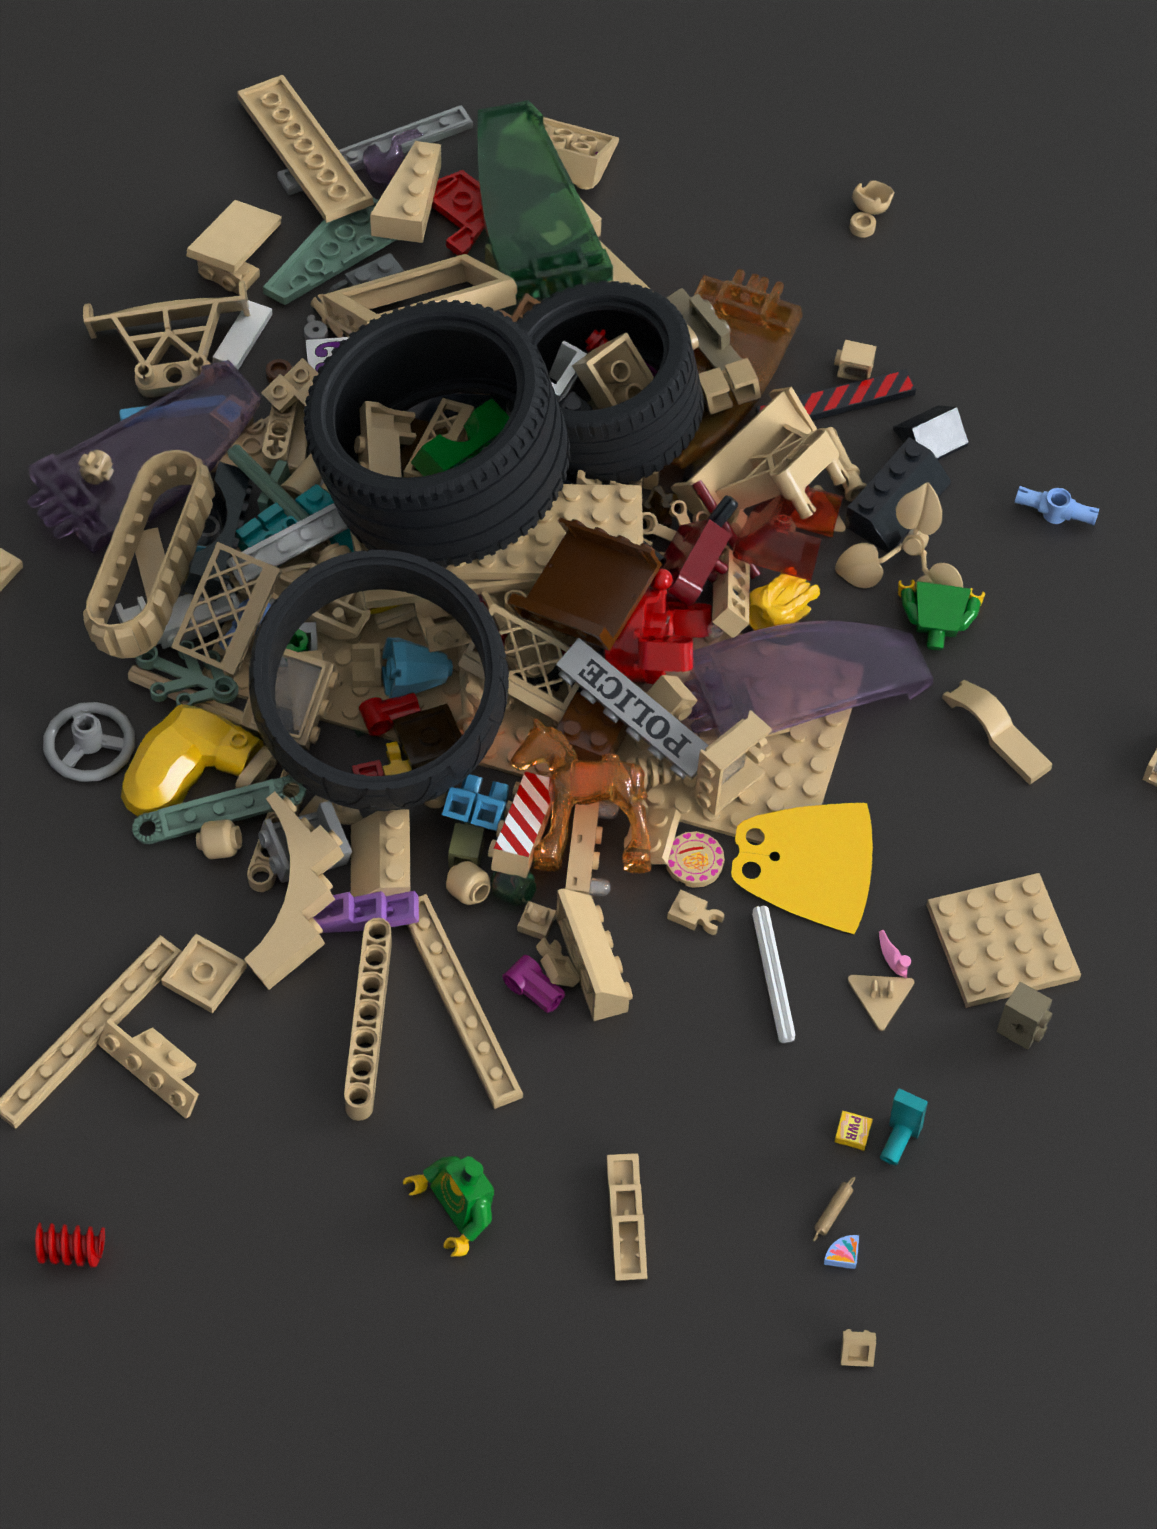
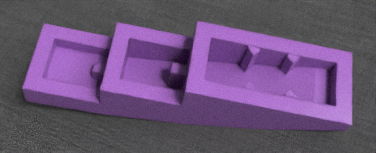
M380 891L353 897L350 892L333 895L335 900L313 917L323 929L322 933L363 931L365 924L373 918H383L389 922L391 927L419 922V896L415 891L385 896Z

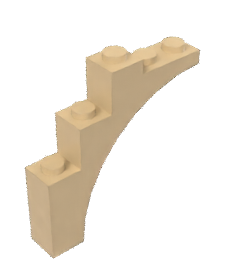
M275 791L266 800L280 820L286 834L290 854L289 883L284 903L275 923L262 942L244 959L268 990L325 944L320 936L323 929L313 917L335 900L330 892L333 885L323 873L345 856L339 847L343 842L332 829L327 832L321 825L314 828L305 817L299 819L294 813L297 811V808L287 796L282 799Z

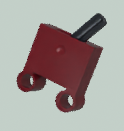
M724 496L706 520L683 524L678 528L663 555L666 558V563L662 568L667 569L673 579L672 585L667 589L666 602H675L678 599L687 606H691L700 596L706 580L713 583L717 580L718 573L723 575L727 572L728 565L719 560V557L732 535L723 529L722 526L738 507V502L733 497Z

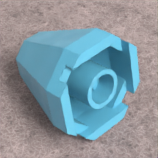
M387 637L382 659H387L386 666H382V679L385 695L389 696V698L404 696L412 692L417 694L445 684L448 676L452 675V660L448 659L447 654L444 652H429L426 646L398 637Z

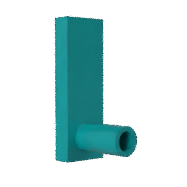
M900 1088L898 1089L893 1099L889 1126L893 1130L880 1155L883 1161L896 1166L910 1136L918 1139L923 1128L928 1101Z

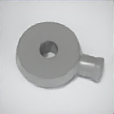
M314 315L307 316L308 323L303 331L305 340L328 338L329 331L327 326L321 321H316Z

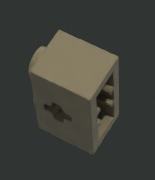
M1019 982L1004 1006L996 1032L1029 1050L1034 1041L1039 1043L1047 1031V1024L1053 1014L1049 1011L1052 999Z

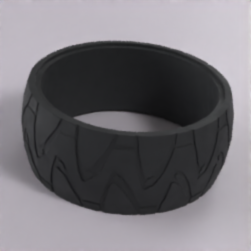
M363 550L342 554L312 567L295 579L279 595L278 599L273 602L264 616L256 633L249 663V696L254 721L265 745L280 766L295 781L302 783L304 788L317 796L337 805L352 809L361 808L366 811H390L417 806L448 792L449 788L462 782L478 766L493 744L504 717L509 689V671L503 641L494 619L485 604L480 602L478 595L463 580L437 563L428 562L427 559L420 556L393 550ZM368 590L402 591L427 599L444 609L470 636L480 656L485 674L484 691L475 717L460 739L449 750L428 764L408 772L387 776H365L348 773L331 767L313 757L292 738L277 714L275 699L276 678L280 661L288 643L299 627L313 613L328 603L349 594Z

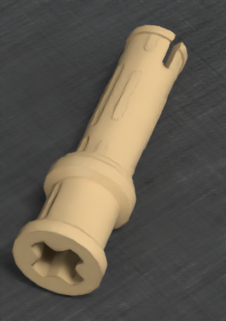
M833 427L825 428L839 451L838 459L850 476L842 485L845 490L846 500L852 502L866 487V484L862 482L859 476V468L851 463L836 429Z

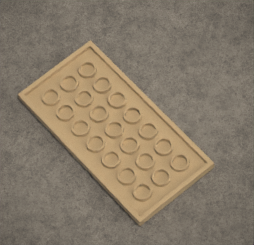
M563 484L562 491H558V499L552 502L553 507L551 510H547L545 512L546 516L542 520L539 519L537 521V526L534 529L530 528L527 535L520 536L516 543H510L507 545L508 548L495 551L496 554L492 556L490 554L486 555L482 560L475 559L472 560V563L466 564L464 562L460 563V566L455 567L454 565H448L445 569L451 571L461 580L538 579L566 534L558 522L559 518L569 521L575 519L582 522L586 527L592 529L599 527L609 535L615 537L622 535L632 543L640 545L643 543L642 485Z

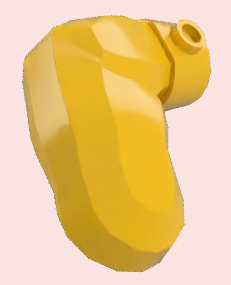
M178 705L143 738L124 776L121 799L126 808L137 817L143 815V813H150L158 809L180 804L185 799L189 789L198 781L205 767L215 766L216 770L239 777L244 768L263 747V741L218 714L196 706Z

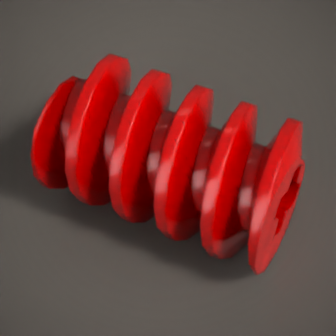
M39 1222L35 1235V1252L39 1263L44 1264L49 1257L51 1264L57 1265L62 1257L64 1265L70 1266L75 1258L77 1266L83 1267L88 1259L89 1266L96 1268L102 1258L105 1245L104 1227L101 1228L98 1236H95L92 1226H89L86 1234L82 1235L79 1225H76L73 1233L69 1234L66 1224H63L60 1233H56L53 1223H50L47 1232H43L42 1223Z

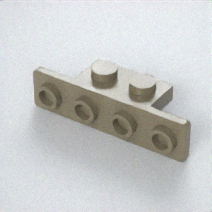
M683 288L667 297L670 303H673L677 310L680 311L686 324L695 332L699 342V351L714 369L720 367L722 371L725 370V365L742 360L730 345L731 329L724 319L717 317L712 304L707 299L703 300L698 293L690 297Z

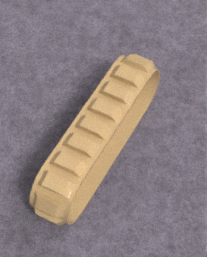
M164 451L154 455L143 464L132 485L129 497L124 505L119 522L116 525L111 542L86 600V609L83 611L84 625L91 641L95 642L97 649L110 656L121 659L135 658L147 653L157 645L170 620L173 606L178 599L190 561L193 559L198 540L201 538L206 519L209 517L212 509V499L215 496V490L208 467L203 465L200 458L186 451ZM178 485H192L147 604L133 619L121 624H107L154 503L168 489Z

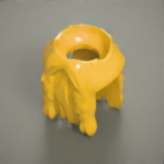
M793 565L786 566L782 573L769 584L758 587L749 593V625L763 637H786L792 631L793 625L809 614L811 607L807 605L808 602L817 599L820 595L818 585L810 586V583L806 582V578L797 575V569Z

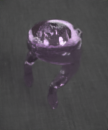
M418 129L405 130L403 133L394 136L387 153H382L377 144L368 146L362 156L368 176L376 183L387 182L389 185L405 159L402 144L424 136L423 133Z

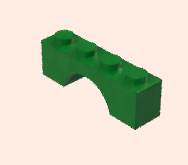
M492 398L476 408L463 425L468 441H452L439 434L420 448L412 459L411 464L423 476L447 471L465 463L484 450L498 436L509 419L508 414Z

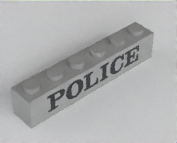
M578 638L556 664L560 670L558 676L570 686L575 682L583 690L580 694L593 705L596 701L605 708L603 713L614 723H617L618 720L628 727L625 732L634 740L639 742L642 738L648 743L650 747L647 750L661 761L663 758H666L673 765L670 769L683 780L686 776L693 780L697 775L700 750L705 751V748L709 745L583 640Z

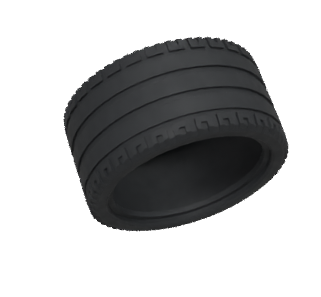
M433 300L425 304L419 302L415 306L406 305L405 308L400 310L398 308L394 309L389 314L384 313L380 318L370 320V323L366 326L364 324L360 326V330L349 334L347 340L343 339L340 342V346L331 351L332 355L326 357L324 360L325 364L319 367L317 370L318 375L314 376L312 380L313 385L309 387V396L305 400L307 406L304 407L305 417H303L308 447L340 517L361 544L363 543L369 550H393L413 554L427 559L428 562L432 561L447 568L448 565H454L455 567L460 566V563L464 562L466 564L472 563V560L475 559L482 560L484 556L489 554L492 556L496 554L495 551L508 548L507 545L516 543L520 536L527 535L530 528L534 529L537 526V521L539 519L542 520L546 516L545 512L547 510L550 511L553 507L552 502L558 499V491L563 489V481H566L567 478L566 471L569 470L570 443L566 422L546 365L532 338L517 322H513L509 316L504 317L500 311L494 312L491 307L487 306L484 308L482 304L476 303L472 305L468 301L460 303L459 300H453L452 302L447 300L435 302ZM475 392L493 395L514 405L504 428L484 450L465 463L447 471L422 477H393L373 472L358 464V453H355L354 444L356 437L361 434L360 407L365 401L379 402L387 408L407 411L411 407L434 397L452 393Z

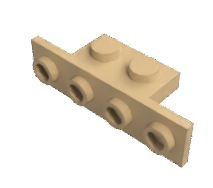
M108 1020L105 1023L98 1045L185 1119L190 1117L199 1094L182 1079L191 1075L197 1064L153 1027L132 1038L113 1021Z

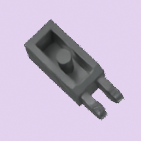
M389 253L346 273L345 279L334 284L328 293L404 272V270L392 254Z

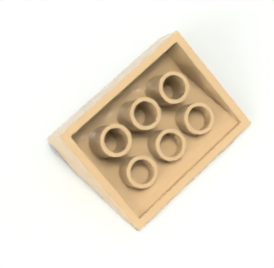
M523 112L500 133L496 162L503 164L507 169L514 170L519 168L526 170L528 174L533 176L544 175L551 177L555 182H570L576 184L575 186L580 189H593L600 181L619 142V137Z

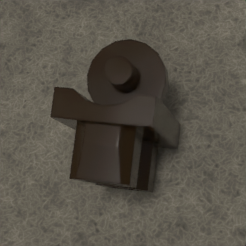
M654 486L647 502L642 503V513L650 512L654 514L659 524L670 528L672 525V517L669 514L670 503L679 499L676 493L665 494L661 486ZM675 504V512H678L680 508L679 504ZM643 519V525L647 527V522ZM654 534L647 535L648 540L656 539L657 536Z

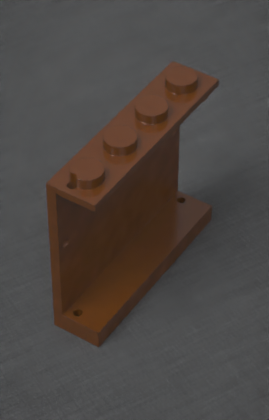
M559 518L558 522L566 532L564 538L528 596L523 597L513 593L507 603L520 618L573 638H580L584 642L610 651L662 564L655 555V550L647 544L641 543L638 545L632 543L622 535L617 537L609 535L599 527L592 529L575 519L569 521Z

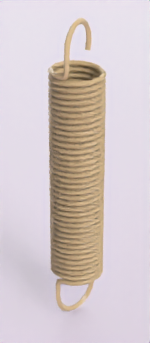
M852 1177L848 1183L842 1182L814 1227L817 1233L813 1241H816L818 1238V1233L826 1235L853 1192L851 1185L855 1177Z

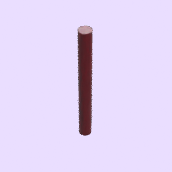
M700 479L692 486L711 514L716 508L717 503ZM726 521L722 528L732 534L728 543L738 556L750 564V578L752 580L761 573L729 522Z

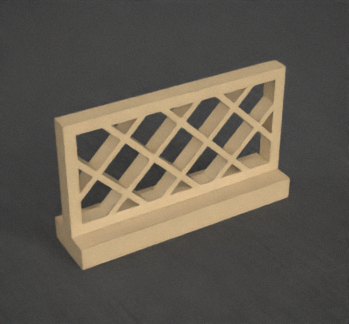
M217 542L171 648L237 676L282 570ZM221 550L232 554L236 566L220 572L217 558ZM237 557L246 560V562L239 564ZM252 563L262 567L259 578L247 583L241 568ZM214 566H215V569H216V572H217V573L210 576V574H211V572H212V570H213V568H214ZM238 569L244 585L228 590L222 575ZM219 577L224 592L209 598L205 589L207 581ZM255 584V587H254V589H253V591H252V594H251V592H250V590H249V586H252V585ZM245 588L249 601L246 606L235 610L230 594ZM203 593L205 600L199 602L200 597ZM226 596L232 611L216 617L211 601ZM207 603L213 619L197 625L193 613L196 607ZM244 611L241 619L239 620L237 613ZM234 615L238 626L235 632L224 636L218 620ZM190 620H192L194 626L187 628ZM215 622L220 638L205 643L199 628ZM196 630L201 645L192 649L181 646L180 643L184 634ZM232 637L231 642L228 646L226 643V639ZM222 641L226 653L220 663L210 658L207 647ZM203 649L206 656L195 651Z
M492 603L488 610L491 616L494 612H497L504 616L507 621L508 629L499 631L500 635L510 632L514 648L505 650V653L515 652L520 667L509 670L508 694L560 722L579 686L576 683L573 686L567 684L569 693L564 702L554 697L550 685L563 682L564 680L558 678L549 681L544 665L558 662L563 657L561 649L567 652L571 646L499 605ZM511 621L518 624L519 626L512 627ZM525 628L531 632L534 643L518 647L514 631ZM536 635L544 640L538 642ZM471 641L458 666L485 680L480 656L477 652L473 651L475 645ZM547 643L555 645L559 657L543 661L539 645ZM535 647L539 663L523 666L519 651ZM541 666L545 682L533 685L527 681L525 670ZM521 672L522 678L514 673ZM546 686L548 693L540 688Z

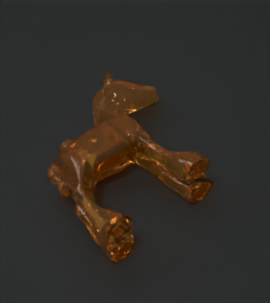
M535 718L533 720V729L529 730L528 736L510 760L515 770L524 771L543 762L547 763L550 770L548 789L552 806L551 827L548 834L534 847L532 858L535 861L534 868L541 871H558L562 869L563 855L568 838L569 816L574 804L589 805L611 800L627 815L632 827V839L623 851V870L629 873L651 872V844L647 829L646 809L638 801L648 797L644 787L645 772L642 767L635 763L619 761V756L616 754H604L601 761L579 760L572 745L569 744V741L561 731L551 726L545 727L541 721Z

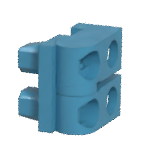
M469 774L463 780L461 788H449L442 815L497 831L500 820L505 821L506 819L504 818V813L509 796V785L493 781L489 796L482 795L479 792L483 778Z

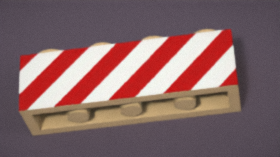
M525 771L521 782L516 781L512 793V799L514 800H508L504 813V818L506 819L505 821L500 820L496 832L498 839H492L489 847L488 857H492L491 870L514 876L518 875V877L526 879L556 803L559 780Z

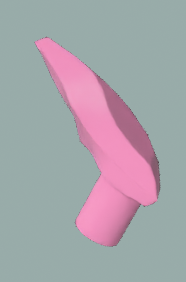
M879 931L880 945L885 960L896 974L907 978V968L911 964L910 957L907 955L902 956L899 950L890 942L885 931Z

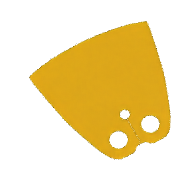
M867 803L796 807L757 815L742 821L737 826L735 842L739 846V854L732 862L731 874L733 880L738 885L790 913L843 932L855 934L865 909L872 870V826ZM752 828L760 829L764 833V841L759 845L750 844L746 840L748 830ZM778 852L780 859L778 861L771 860L770 853ZM745 863H757L761 868L760 875L755 879L746 878L742 873V867Z

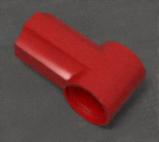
M413 692L382 700L379 697L369 698L362 702L358 708L366 728L372 736H379L388 732L393 726L394 719L421 711L418 699Z

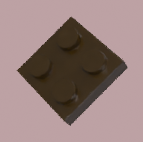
M447 703L393 720V728L411 770L422 767L437 759L449 750L462 736Z

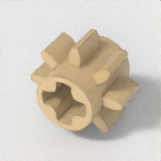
M100 450L90 451L88 455L83 454L78 463L81 466L79 470L81 477L90 484L97 485L104 480L109 481L114 472L111 468L113 463L110 456Z

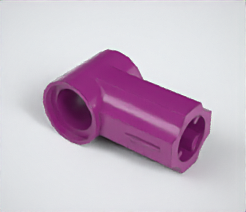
M523 955L502 975L504 983L510 990L518 995H526L546 1013L553 1012L565 997V991L556 984H552L550 979L543 974L539 964L528 955Z

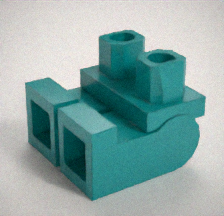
M276 502L257 515L258 520L254 517L236 530V538H239L238 548L244 551L298 521L291 515L287 516L284 513V509Z

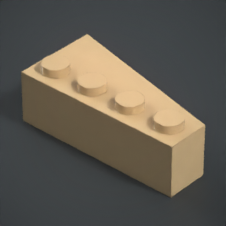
M414 142L370 214L371 236L423 243L441 169V144Z

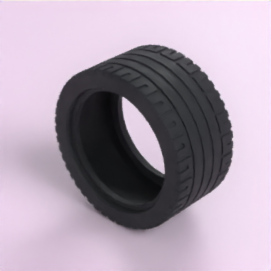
M589 282L587 285L579 284L575 285L574 288L569 287L563 289L562 292L558 291L552 294L550 298L546 297L541 300L540 304H535L531 310L523 314V318L517 321L537 346L548 374L563 341L588 354L589 352L585 350L588 346L585 340L595 329L598 332L604 329L606 331L605 338L608 341L623 333H627L641 357L649 365L658 369L653 380L641 392L620 404L591 411H575L561 408L570 443L569 470L566 473L567 479L573 484L577 482L578 470L586 472L585 478L600 480L602 485H610V481L626 485L631 481H639L642 477L647 478L653 475V472H658L663 469V466H668L673 462V459L677 458L682 453L681 451L685 450L689 442L695 437L703 417V391L686 321L680 311L677 310V307L670 303L666 297H662L656 291L653 292L652 289L642 288L641 285L637 284L631 285L629 282ZM550 377L551 382L557 384L558 381ZM507 401L508 408L511 414L514 405Z

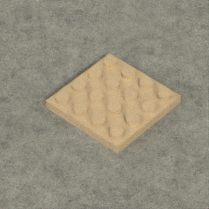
M1040 873L928 899L926 906L966 1008L1009 998L1019 982L1037 991L1080 980V970Z

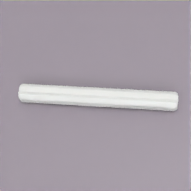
M757 906L753 908L752 916L778 1040L781 1043L792 1042L795 1039V1030L769 908L767 906Z

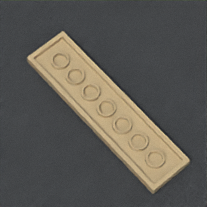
M284 75L237 91L240 103L326 223L374 205L370 192Z

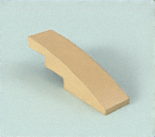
M638 1153L607 1155L615 1281L647 1279Z

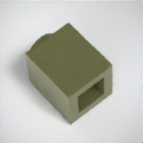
M455 823L448 852L449 868L464 861H470L479 867L484 847V827L471 823Z

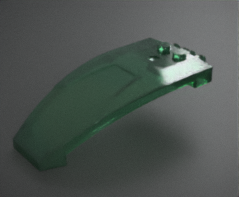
M529 100L478 110L479 187L485 229L498 271L513 278L517 286L516 300H521L524 293L529 294L533 298L540 297L543 300L546 297L550 298L551 294L558 291L562 292L563 289L574 288L575 285L613 280V265L606 249L602 248L585 207L543 125V114Z

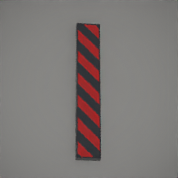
M907 369L799 395L798 398L813 421L913 396L916 393V388ZM763 404V405L756 406V410H755L756 415H757L767 404Z

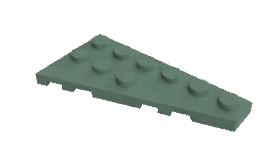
M373 198L374 205L328 223L323 220L263 286V294L286 305L396 241L397 239L371 236L370 214L379 200Z

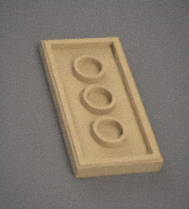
M234 200L187 248V257L235 273L281 225L282 216Z

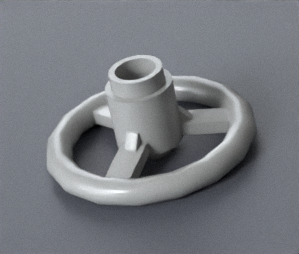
M100 702L78 703L62 710L50 721L43 735V753L50 766L63 777L79 782L100 781L116 774L129 762L135 749V730L128 717L116 707ZM90 713L110 717L119 724L124 733V738L103 734L99 719ZM73 718L74 721L71 729L75 745L61 761L55 751V737L59 728L69 719ZM102 747L121 751L119 756L110 764L99 769L79 770L73 768L84 754L95 753Z

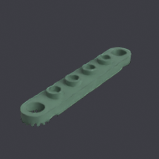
M290 775L158 809L150 813H143V815H139L134 820L132 831L139 842L153 844L201 831L202 825L208 821L229 819L235 822L273 812L266 798L275 791L283 799L286 797L283 794V789L289 783L297 784L300 789L297 796L289 798L294 805L300 804L305 799L307 791L302 786V783H298ZM151 821L155 823L156 827L154 834L147 837L140 834L141 825L144 822Z

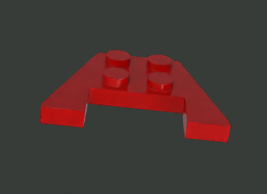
M463 170L438 179L431 207L460 228L446 239V247L457 256L469 253L499 206V196Z

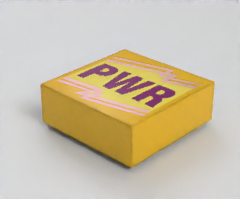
M842 1111L834 1142L865 1150L873 1119Z

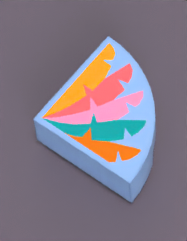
M849 1235L835 1241L826 1253L824 1265L855 1269L859 1235Z

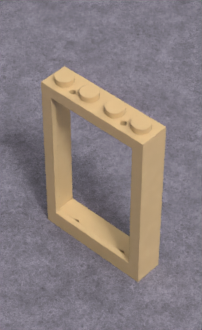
M463 254L323 294L327 321L351 334L360 330L359 327L363 324L365 326L369 324L370 320L378 319L384 313L389 314L393 312V310L376 314L370 309L467 281L474 286L421 302L425 304L433 300L435 302L459 300L460 303L468 301L472 305L476 303L482 304L484 308L488 306L495 311L517 304L515 296L517 294V286L513 278L467 254Z

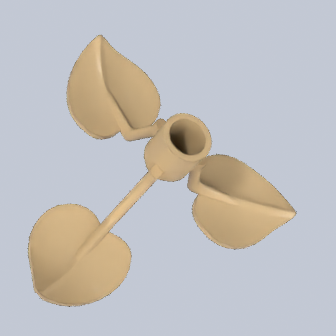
M928 482L904 495L896 506L898 522L904 528L911 529L903 543H900L898 547L881 558H878V550L874 545L869 543L855 544L841 554L835 566L836 573L853 586L870 588L875 586L883 576V568L880 563L887 561L901 550H904L909 555L921 556L922 571L925 575L921 576L917 581L963 588L962 577L954 566L947 563H937L930 570L927 568V551L925 547L929 541L928 535L935 533L942 522V509L939 498Z

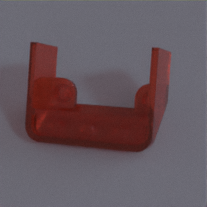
M807 485L805 493L816 508V511L812 512L813 514L805 519L800 518L791 500L785 499L783 495L763 501L753 508L734 543L732 555L746 563L811 581L822 539L795 532L796 527L833 537L843 496Z

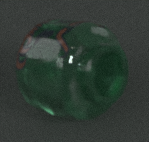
M494 871L491 876L494 896L512 906L528 903L536 892L537 885L531 871L528 872L526 879L519 875H509Z

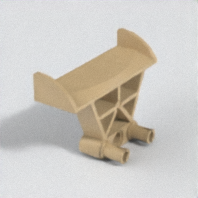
M245 281L239 282L240 296L174 300L133 307L99 316H94L92 305L88 303L83 306V319L91 339L97 338V331L117 329L138 362L135 366V383L142 396L153 398L211 388L215 383L216 376L211 363L206 359L220 314L244 311L245 316H250L246 284ZM209 315L206 326L172 331L171 321ZM164 322L165 332L129 336L124 329L125 327ZM201 340L198 353L185 342ZM171 344L190 359L158 365ZM154 347L146 360L138 351V349ZM173 374L182 375L180 381L176 383L169 382V378Z
M792 387L773 389L769 393L772 398L771 402L687 482L675 483L671 487L678 499L686 503L687 509L693 515L699 511L708 512L692 486L700 479L717 505L724 496L733 497L738 502V507L734 512L783 495L785 499L791 500L801 519L808 518L813 514L812 512L816 511V508L805 493V487L822 470L826 469L835 486L849 479V474L838 459L839 451L825 428H816ZM701 514L699 520H706L705 516Z

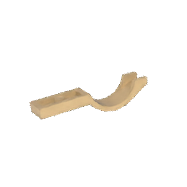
M963 680L957 689L951 693L946 692L943 694L942 699L951 708L956 706L963 707L978 719L985 729L990 746L1029 785L1051 770L1052 763L1012 724L1011 718L1004 706L986 689Z

